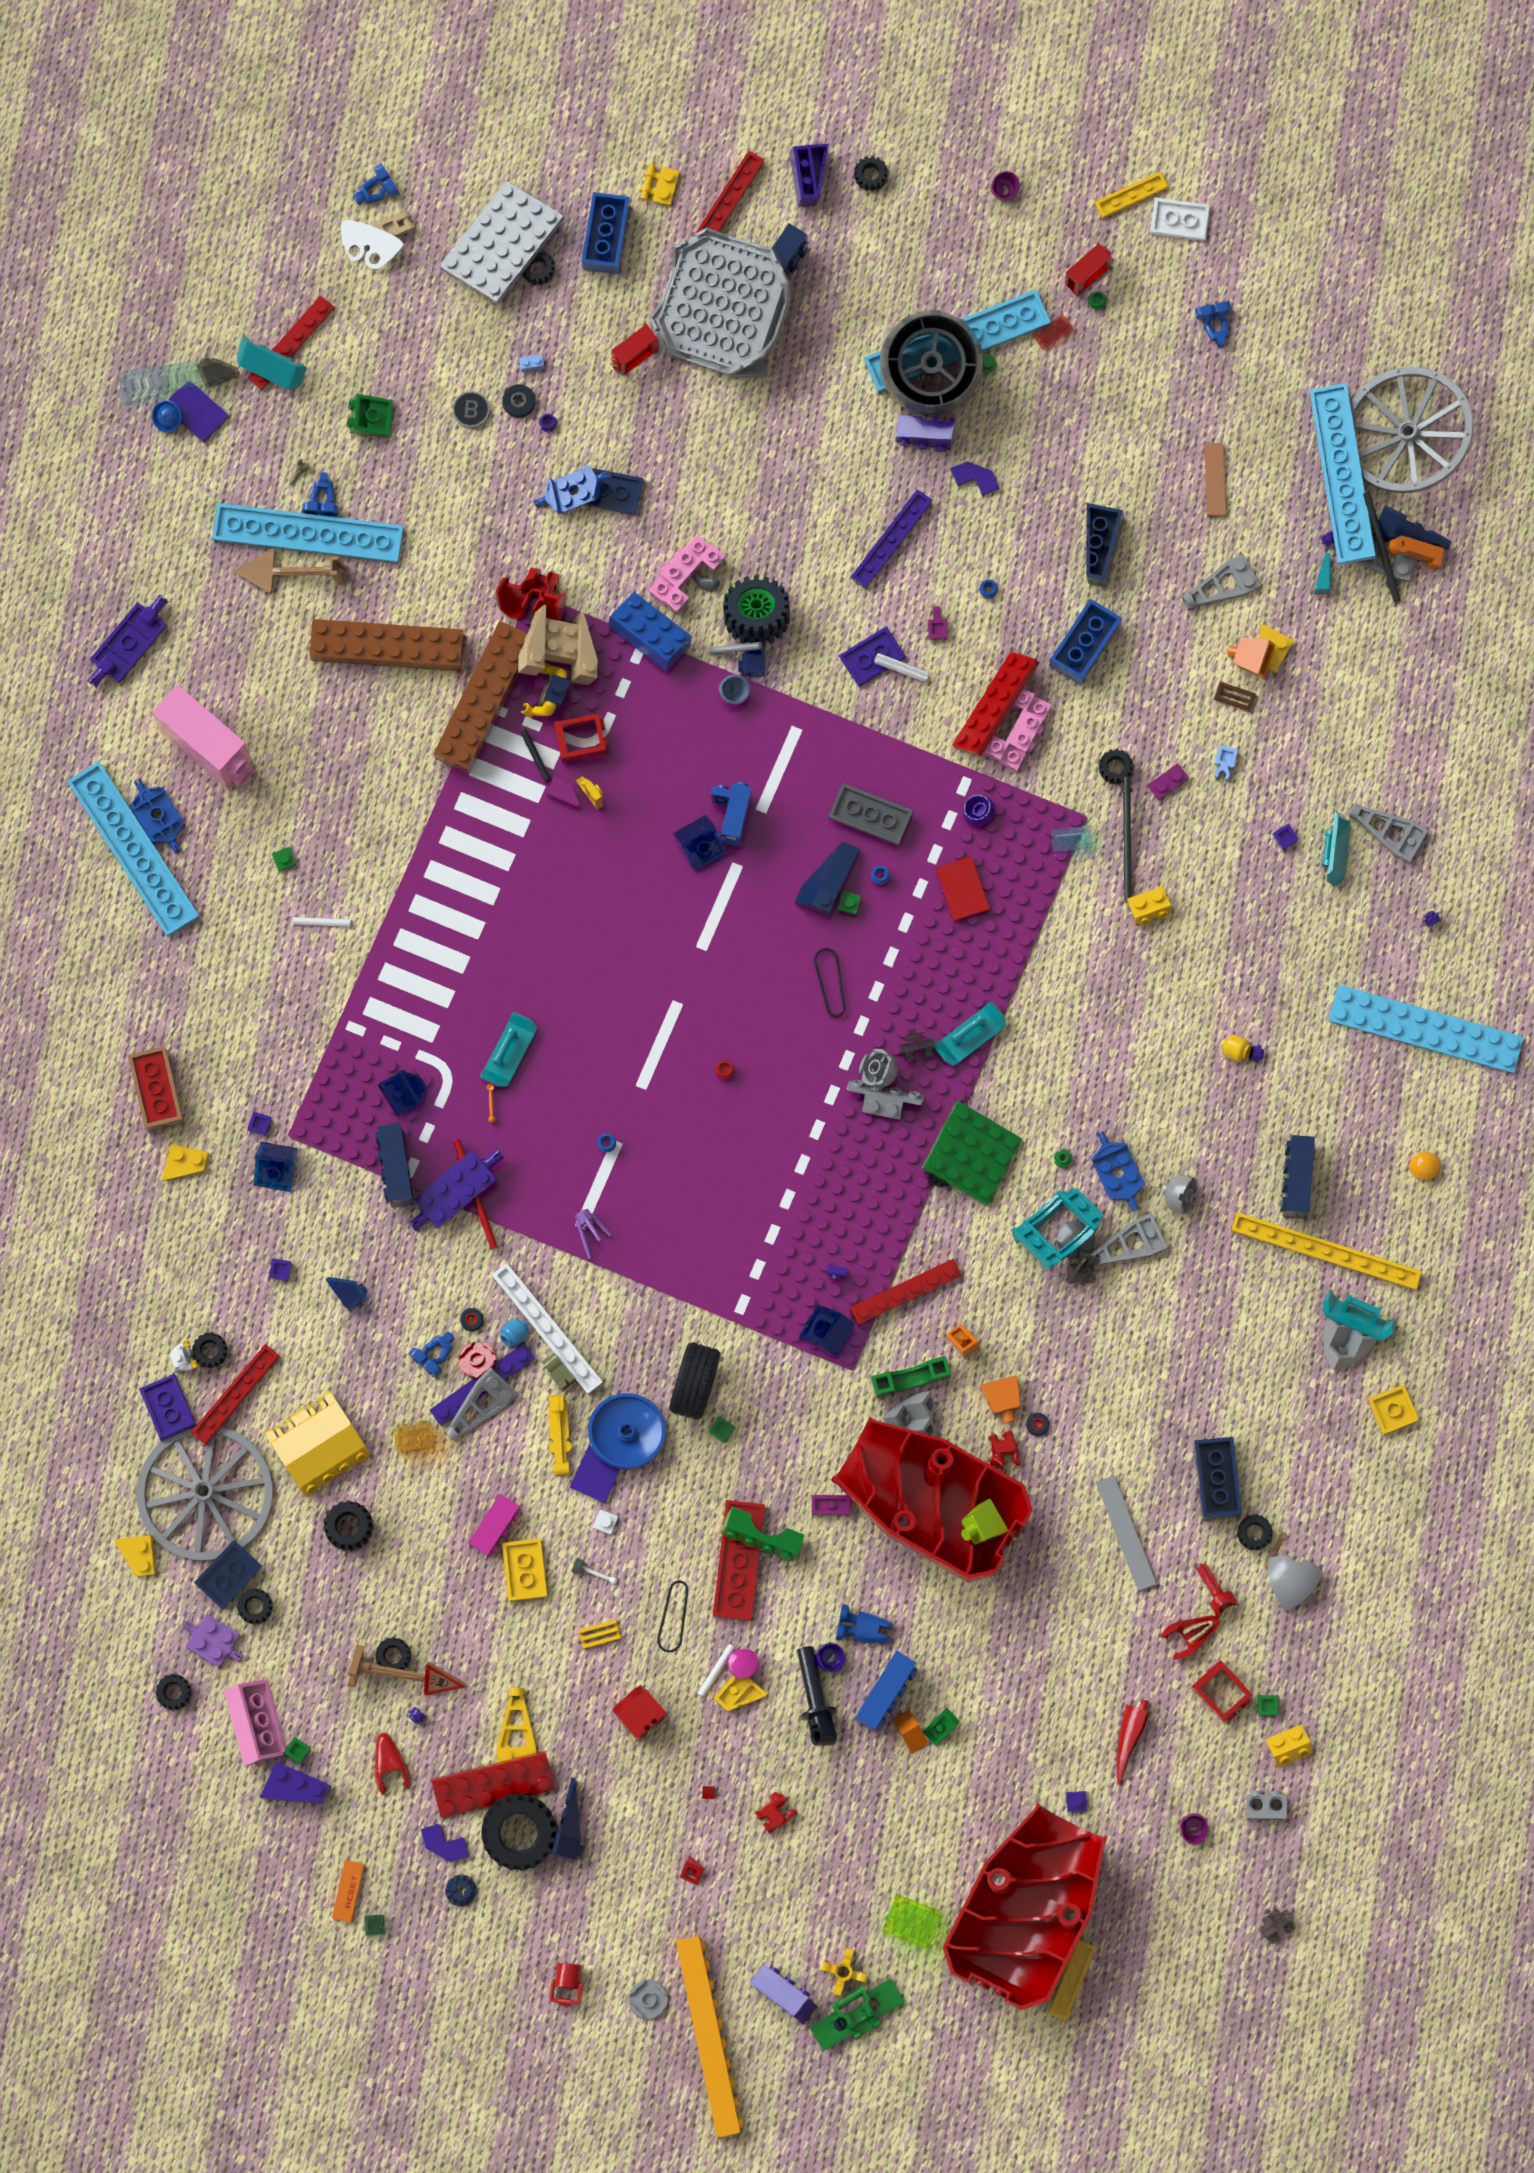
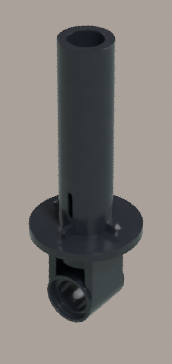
M814 1646L801 1647L797 1649V1655L809 1709L802 1713L800 1717L801 1720L808 1721L811 1742L814 1746H832L837 1741V1733L832 1716L838 1711L836 1707H826Z

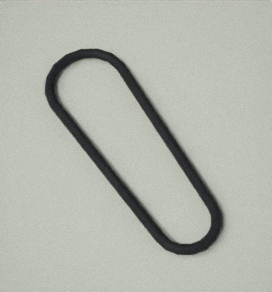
M822 948L814 956V965L826 1010L830 1016L839 1017L845 1012L839 959L834 950ZM822 951L832 952L836 959L842 1000V1012L839 1014H833L829 1010L817 965V956Z
M681 1580L674 1581L669 1588L657 1636L658 1646L665 1652L677 1651L682 1643L688 1586ZM676 1583H682L686 1588L680 1640L676 1648L667 1650L661 1646L660 1636L672 1588Z

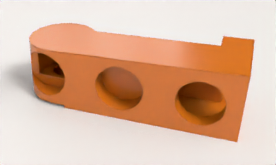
M1405 536L1397 537L1389 543V550L1394 555L1404 554L1427 562L1426 568L1436 569L1441 566L1444 548Z

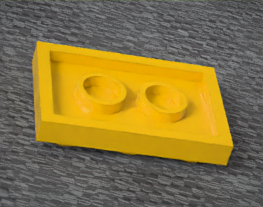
M541 1538L502 1543L508 1601L548 1597Z

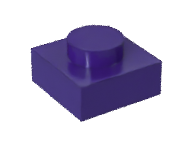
M1289 823L1272 833L1282 851L1299 840Z
M253 1111L247 1130L266 1136L272 1117Z
M272 1258L269 1278L289 1281L292 1262Z
M828 1265L827 1276H830L832 1280L841 1281L842 1278L846 1279L847 1268Z
M1086 1791L1066 1792L1067 1812L1087 1811Z

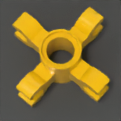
M846 1948L843 1961L837 1966L821 1962L820 1970L833 1973L837 1978L833 1995L841 1997L844 1983L849 1979L863 1983L866 1982V1974L852 1971L850 1966L854 1952L852 1949ZM847 1967L849 1975L846 1978H841L838 1975L839 1968Z

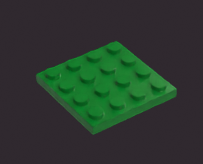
M956 1101L922 1169L979 1203L988 1206L1022 1138L962 1102Z

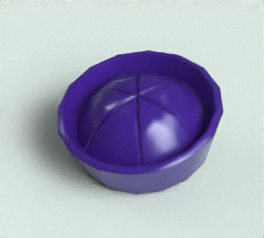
M984 795L971 796L964 804V819L973 826L986 825L995 815L994 802Z

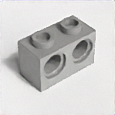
M1251 1791V1794L1246 1795V1819L1286 1820L1287 1795H1282V1791H1270V1795H1262V1791ZM1253 1800L1261 1802L1262 1808L1260 1810H1254L1251 1807ZM1273 1800H1278L1281 1803L1279 1811L1272 1809L1271 1802Z

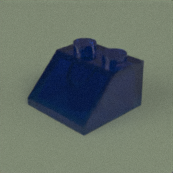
M706 815L673 833L680 849L695 872L727 854V850L714 824Z
M260 1142L255 1158L253 1186L291 1192L297 1165L298 1148Z
M817 1304L799 1338L824 1353L837 1357L848 1336L851 1334L855 1323L842 1313Z

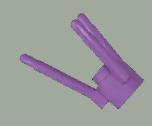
M584 1209L576 1214L577 1222L575 1224L579 1230L587 1257L591 1259L582 1227L584 1229L589 1228L597 1241H601V1238L593 1227L594 1222L609 1237L612 1234L596 1218L594 1213H590L589 1209Z

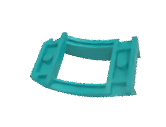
M1069 1189L1068 1192L1058 1190L1056 1195L1046 1205L1024 1220L1023 1224L1017 1228H1012L1011 1232L1016 1244L1020 1242L1042 1264V1269H1050L1071 1255L1095 1233L1103 1213L1078 1189ZM1065 1205L1087 1227L1071 1242L1057 1250L1037 1230Z

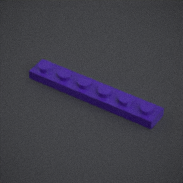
M918 489L915 491L851 575V579L864 589L869 586L930 506L932 499Z
M523 1343L497 1361L493 1370L503 1380H507L536 1358L526 1344ZM472 1379L430 1409V1412L440 1426L455 1417L478 1379ZM488 1391L481 1392L477 1400L487 1394Z

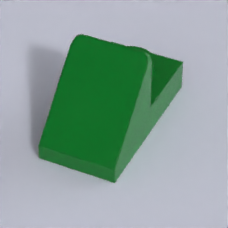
M946 1708L923 1733L937 1746L957 1727L960 1721Z

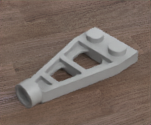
M1374 542L1376 558L1372 561L1364 560L1356 563L1386 576L1383 565L1378 562L1379 549L1377 542ZM1385 542V546H1386V550H1387V551H1390V550H1389V543H1390V542ZM1404 554L1395 555L1392 566L1394 578L1401 581H1410L1414 562L1413 557Z
M1241 554L1225 562L1195 589L1183 595L1182 601L1189 610L1196 606L1244 596L1260 588L1261 585L1244 554ZM1230 573L1234 577L1237 587L1223 590L1219 580L1225 574ZM1214 584L1218 594L1205 597L1202 590L1208 585Z
M1357 803L1349 814V817L1358 821L1393 855L1407 863L1411 862L1428 832V829L1412 820L1362 807ZM1373 817L1385 820L1386 825L1382 831H1378L1370 825V820ZM1392 825L1402 827L1405 830V834L1398 843H1394L1386 834L1388 827Z
M1152 1213L1131 1222L1096 1251L1087 1254L1086 1258L1091 1269H1094L1104 1264L1150 1257L1166 1250L1168 1247ZM1137 1232L1144 1246L1141 1249L1130 1250L1125 1240L1132 1233ZM1119 1242L1124 1253L1114 1257L1110 1256L1108 1248Z
M490 1367L476 1381L445 1432L456 1442L464 1433L505 1408L518 1393ZM488 1391L494 1397L493 1404L484 1409L479 1408L476 1404L477 1398L481 1392ZM470 1407H473L478 1411V1416L472 1421L466 1422L463 1419V1415Z

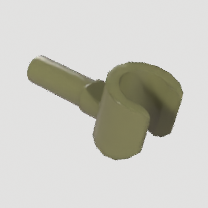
M302 459L298 460L296 473L289 482L292 485L299 475L308 469V463L305 467L299 466L302 463Z

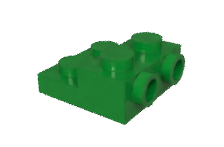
M356 394L353 399H350L348 409L352 410L351 417H348L347 428H350V433L388 438L390 436L393 400Z

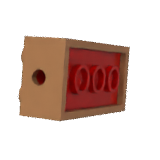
M162 1046L128 1055L142 1119L147 1133L184 1124L183 1113L166 1047Z

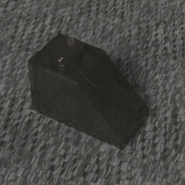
M205 358L196 364L205 389L241 376L238 367L216 358Z

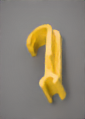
M555 1394V1396H549L548 1398L550 1439L553 1441L549 1444V1451L555 1454V1463H553L554 1476L570 1475L567 1453L571 1451L572 1445L567 1441L569 1438L567 1399L565 1395Z

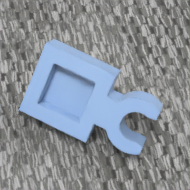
M1219 745L1215 765L1220 767L1215 772V778H1218L1219 773L1223 772L1226 775L1225 781L1229 779L1230 772L1228 768H1234L1238 749Z

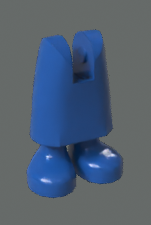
M842 1604L839 1622L854 1623L856 1627L838 1623L835 1640L841 1641L845 1636H853V1641L890 1643L891 1636L879 1634L878 1630L879 1627L893 1629L894 1623L863 1611H859L858 1615L850 1612L848 1605Z

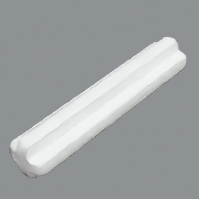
M880 653L876 655V664L922 682H926L929 673Z

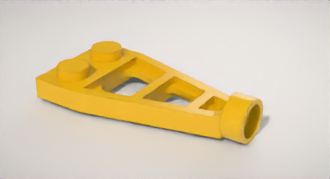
M509 1688V1701L497 1745V1763L536 1753V1744L524 1699V1688ZM513 1697H520V1699L514 1700ZM520 1710L522 1712L523 1725L512 1726L510 1724L512 1711ZM513 1730H520L524 1733L526 1741L524 1747H509L508 1738Z

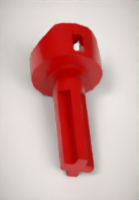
M1206 1562L1198 1565L1196 1570L1214 1597L1209 1605L1216 1617L1221 1618L1222 1613L1228 1607L1239 1606V1602L1232 1591L1223 1593L1222 1588Z

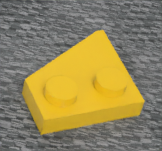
M1262 623L1260 626V639H1269L1276 645L1268 670L1276 674L1294 640Z
M584 777L576 780L597 810L601 808L604 797L597 784L594 786L591 781Z
M171 1144L162 1180L168 1181L204 1172L209 1153Z
M153 1535L115 1539L116 1545L135 1576L156 1574Z
M732 1676L713 1699L729 1712L767 1696V1693L750 1678L738 1679Z

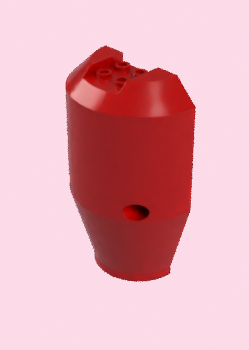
M871 1417L868 1418L858 1441L838 1474L831 1479V1482L838 1485L887 1537L967 1583L997 1574L1005 1558L1003 1555L1006 1548L1014 1537H1019L1033 1511L1026 1487L1021 1482L946 1439L876 1421ZM991 1499L1009 1531L979 1544H974L971 1539L965 1540L961 1534L962 1530L965 1529L962 1520L978 1504Z
M1036 1803L1033 1811L984 1863L942 1947L950 1973L972 1987L977 1983L986 1990H989V1988L994 1989L993 1992L1004 1998V2001L1009 2006L1019 2010L1049 2002L1092 1916L1104 1845L1108 1838L1080 1828L1050 1812L1041 1804ZM1004 1877V1883L996 1885L997 1878ZM1072 1913H1075V1918L1071 1921H1068V1916Z

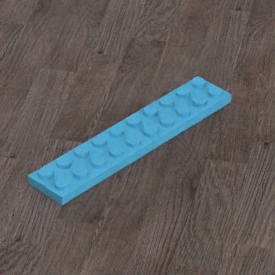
M1037 290L962 318L976 335L981 344L982 351L1051 324ZM934 335L920 336L907 345L902 355L903 370L919 365L923 354L932 350ZM938 336L936 352L943 359V366L941 368L960 361L959 354L953 344L947 339ZM881 351L864 357V362L878 393L887 390L880 375ZM928 358L926 364L928 367L933 368L937 365V361L934 358ZM919 370L905 375V377L910 381L924 374Z
M1347 383L1310 390L1338 565L1374 559L1376 554L1370 518L1363 497L1365 488Z
M217 503L212 540L398 563L404 527L403 525Z
M98 761L67 781L166 936L169 937L199 918L198 913L101 763Z
M1338 985L1328 1022L1514 1074L1524 1038L1523 1036L1343 985Z

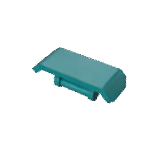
M242 337L237 352V363L239 366L288 390H296L302 384L307 369L304 364L293 363L294 359L287 358L270 350L263 344L258 346L250 342L248 337Z
M1335 810L1333 830H1325L1324 854L1321 861V866L1328 867L1327 882L1333 886H1337L1345 877L1351 826L1347 818L1337 810Z
M989 1002L954 1031L938 1041L934 1048L945 1062L955 1066L1006 1027L1005 1017L993 1002Z
M516 1012L512 1013L500 1040L480 1077L497 1086L507 1087L510 1084L537 1031V1027L531 1019Z
M1327 1292L1323 1301V1312L1327 1318L1376 1340L1382 1341L1393 1334L1396 1327L1395 1319L1385 1321L1378 1318L1382 1308L1367 1304L1352 1297L1350 1294L1347 1295L1345 1302L1336 1299L1333 1292Z

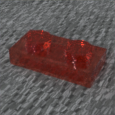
M1062 314L1050 324L1033 333L1032 336L1041 349L1044 350L1074 331V328L1064 314Z

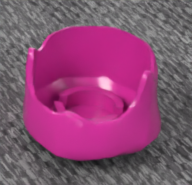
M736 1650L728 1657L729 1670L738 1679L752 1678L759 1667L758 1656L752 1650Z

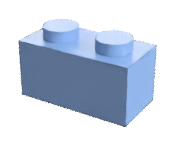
M542 354L519 358L521 372L544 368Z

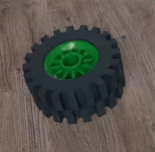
M754 575V580H749L748 576L744 577L743 583L740 580L736 581L735 588L730 586L728 594L725 593L723 601L724 623L728 633L732 632V638L735 640L739 637L742 644H745L746 641H749V643L761 642L762 646H765V641L771 644L774 642L775 636L780 639L782 631H787V624L789 625L790 623L789 596L782 585L778 587V581L773 579L772 582H769V577L764 576L763 580H760L759 575Z

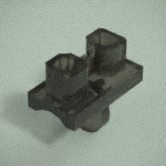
M914 1028L911 1029L912 1035L905 1036L906 1042L912 1040L914 1042L899 1045L900 1052L903 1053L906 1062L916 1060L914 1050L917 1049L922 1050L923 1058L933 1056V1046H935L933 1038L918 1040L925 1038L924 1032L916 1033Z
M1081 1250L1077 1255L1079 1259L1078 1264H1070L1067 1268L1070 1275L1066 1280L1069 1284L1078 1283L1079 1285H1085V1283L1090 1284L1095 1280L1093 1272L1101 1260L1099 1257L1092 1256L1089 1251Z
M1267 1908L1265 1910L1267 1916L1261 1919L1264 1925L1257 1930L1270 1943L1274 1944L1280 1939L1276 1932L1282 1927L1286 1933L1296 1929L1293 1922L1295 1918L1287 1909L1283 1912H1280L1279 1909L1271 1912Z

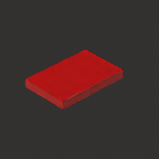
M972 856L935 868L953 922L990 910Z

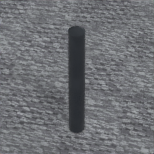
M522 730L520 733L544 782L550 781L551 777L528 730Z

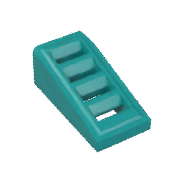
M1330 553L1324 555L1314 594L1330 593Z

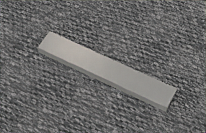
M1115 1476L1097 1481L1096 1485L1137 1590L1141 1591L1156 1585Z

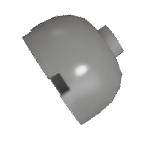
M874 1049V1052L871 1054L867 1053L862 1059L859 1074L862 1075L863 1079L861 1080L871 1087L884 1088L895 1080L898 1073V1064L894 1056L882 1049Z
M1178 1175L1172 1178L1168 1184L1164 1185L1163 1195H1165V1202L1171 1210L1181 1214L1189 1213L1194 1201H1191L1193 1191L1198 1190L1197 1179L1186 1175Z

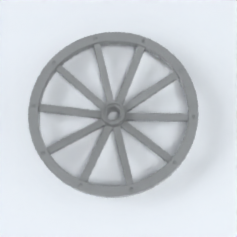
M1403 367L1387 371L1366 383L1350 402L1354 418L1360 404L1368 397L1399 428L1354 422V428L1398 435L1359 452V458L1361 459L1400 442L1378 478L1361 466L1363 479L1381 490L1393 493H1414L1434 487L1450 477L1458 469L1470 449L1474 432L1473 415L1470 405L1461 389L1451 379L1437 371L1422 367ZM1403 377L1431 379L1411 422ZM1394 379L1398 380L1404 416L1403 423L1371 393L1379 386ZM1437 382L1444 385L1456 396L1457 401L1418 424ZM1462 406L1465 417V432L1421 431ZM1408 431H1413L1410 436H1405ZM1420 438L1463 439L1455 457L1448 463ZM1414 444L1422 448L1444 469L1432 477L1418 482ZM1408 445L1412 483L1399 484L1384 481L1405 446Z
M221 1427L216 1434L228 1437L244 1447L210 1481L209 1474L215 1436L207 1445L202 1481L179 1441L182 1438L191 1436L190 1432L194 1428L161 1441L147 1457L139 1475L137 1504L146 1529L162 1547L186 1559L198 1561L215 1560L224 1550L201 1552L206 1503L229 1543L234 1540L212 1499L257 1519V1522L247 1535L238 1541L243 1548L260 1533L271 1510L273 1484L265 1459L248 1439L224 1427ZM174 1443L196 1484L153 1467V1464L160 1454ZM248 1451L257 1461L263 1475L262 1478L214 1486ZM149 1472L193 1490L145 1502V1488ZM264 1484L265 1488L264 1503L260 1514L215 1493ZM202 1487L209 1488V1493L206 1496L199 1495V1490ZM194 1497L161 1535L153 1525L147 1508ZM199 1502L195 1550L193 1552L173 1545L166 1539Z

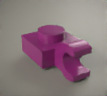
M933 606V620H928V640L947 639V619H941L940 606Z

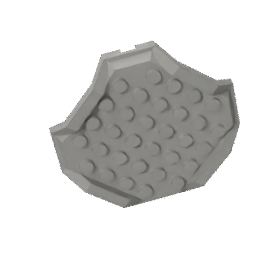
M706 227L697 232L694 237L683 240L673 246V268L662 301L649 319L654 330L658 333L664 353L733 375L766 357L778 341L790 305V283L774 249L735 238Z

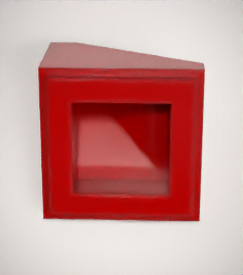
M689 1856L680 1878L698 1885L705 1868Z

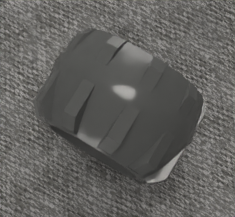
M941 310L917 312L902 319L891 329L885 338L880 354L881 379L888 392L895 399L894 401L901 407L904 406L924 416L946 413L964 404L978 387L983 371V351L974 332L963 319H959ZM934 335L932 350L923 354L919 365L903 370L902 355L907 345L920 336ZM938 336L950 341L959 354L960 372L957 379H954L941 368L943 366V359L936 352ZM934 358L937 361V365L930 368L927 366L926 360ZM919 370L926 376H935L939 373L952 385L942 391L926 392L914 387L905 375Z

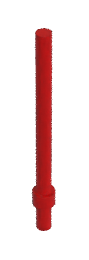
M460 1139L453 1141L458 1155L456 1156L457 1161L467 1155L464 1152ZM479 1195L473 1201L490 1250L498 1248Z

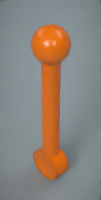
M488 1084L486 1087L489 1091L490 1117L488 1121L494 1123L496 1121L493 1111L494 1085Z

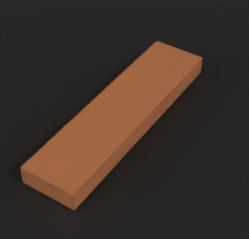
M1204 443L1207 517L1226 516L1223 443Z

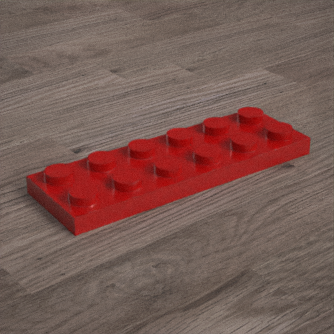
M1010 652L962 730L957 735L952 746L958 750L981 757L1038 667L1039 662L1034 658Z
M726 1500L724 1522L729 1510L735 1507L750 1513L753 1525L762 1533L765 1504ZM723 1534L712 1616L752 1621L760 1549L748 1547L738 1540H730Z
M546 1751L431 1779L441 1818L491 1806L498 1799H502L509 1794L523 1793L530 1796L555 1790Z

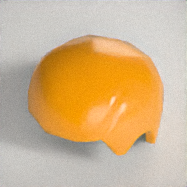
M1430 1152L1418 1153L1411 1158L1409 1164L1410 1173L1417 1180H1432L1440 1172V1160L1435 1154Z

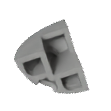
M1329 1318L1326 1319L1323 1334L1324 1350L1333 1370L1344 1369L1357 1363L1371 1351L1377 1342L1372 1337Z
M931 1391L916 1394L897 1404L884 1416L885 1423L935 1436L937 1426L933 1424V1414H936L937 1410Z
M1277 1556L1268 1559L1270 1584L1276 1599L1285 1611L1302 1603L1313 1592L1323 1572L1321 1568L1307 1560H1303V1562L1292 1561L1291 1556Z

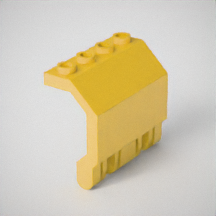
M330 1391L323 1395L328 1406H326L321 1397L317 1399L320 1407L323 1408L316 1413L314 1407L309 1404L307 1408L312 1414L311 1417L305 1408L290 1416L296 1425L295 1427H293L288 1418L285 1419V1424L290 1429L283 1434L278 1425L274 1426L280 1437L277 1438L272 1428L265 1432L266 1437L304 1496L314 1493L319 1487L331 1482L336 1476L348 1471L350 1467L364 1461L370 1455Z

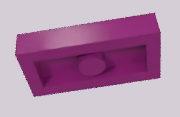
M1177 763L1149 783L1147 787L1159 801L1189 780V777Z
M812 1495V1515H851V1499L848 1495Z

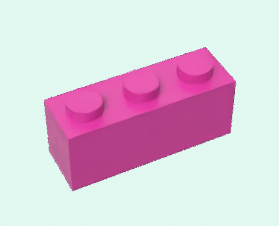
M499 1494L468 1544L487 1557L490 1554L494 1555L500 1547L498 1544L500 1539H505L511 1529L508 1527L511 1522H516L521 1515L519 1511L520 1506Z

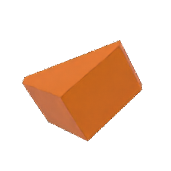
M962 1324L946 1334L963 1359L979 1348V1342Z
M910 1710L892 1719L911 1754L928 1744Z

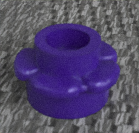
M545 414L539 419V425H541L543 431H553L556 428L557 419L555 416Z
M1333 530L1320 537L1322 545L1326 544V546L1335 543Z
M1434 910L1424 915L1425 919L1422 922L1426 923L1427 927L1436 924L1441 920L1439 912L1435 913Z
M1260 1044L1257 1046L1252 1045L1249 1060L1258 1063L1264 1057V1049H1261Z
M413 1707L411 1711L408 1710L410 1713L409 1718L414 1723L424 1722L423 1720L426 1715L421 1713L419 1709Z

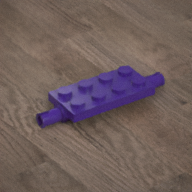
M159 594L150 607H144L138 602L90 658V661L97 666V670L87 680L91 685L93 684L97 688L106 675L112 677L120 684L167 628V624L158 617L159 612L168 604L167 599L162 598L163 596Z
M496 1148L488 1157L481 1159L474 1150H471L414 1198V1201L421 1208V1213L408 1222L410 1226H413L412 1228L417 1232L425 1223L432 1221L436 1228L440 1229L497 1181V1178L491 1171L493 1166L505 1158L503 1154Z

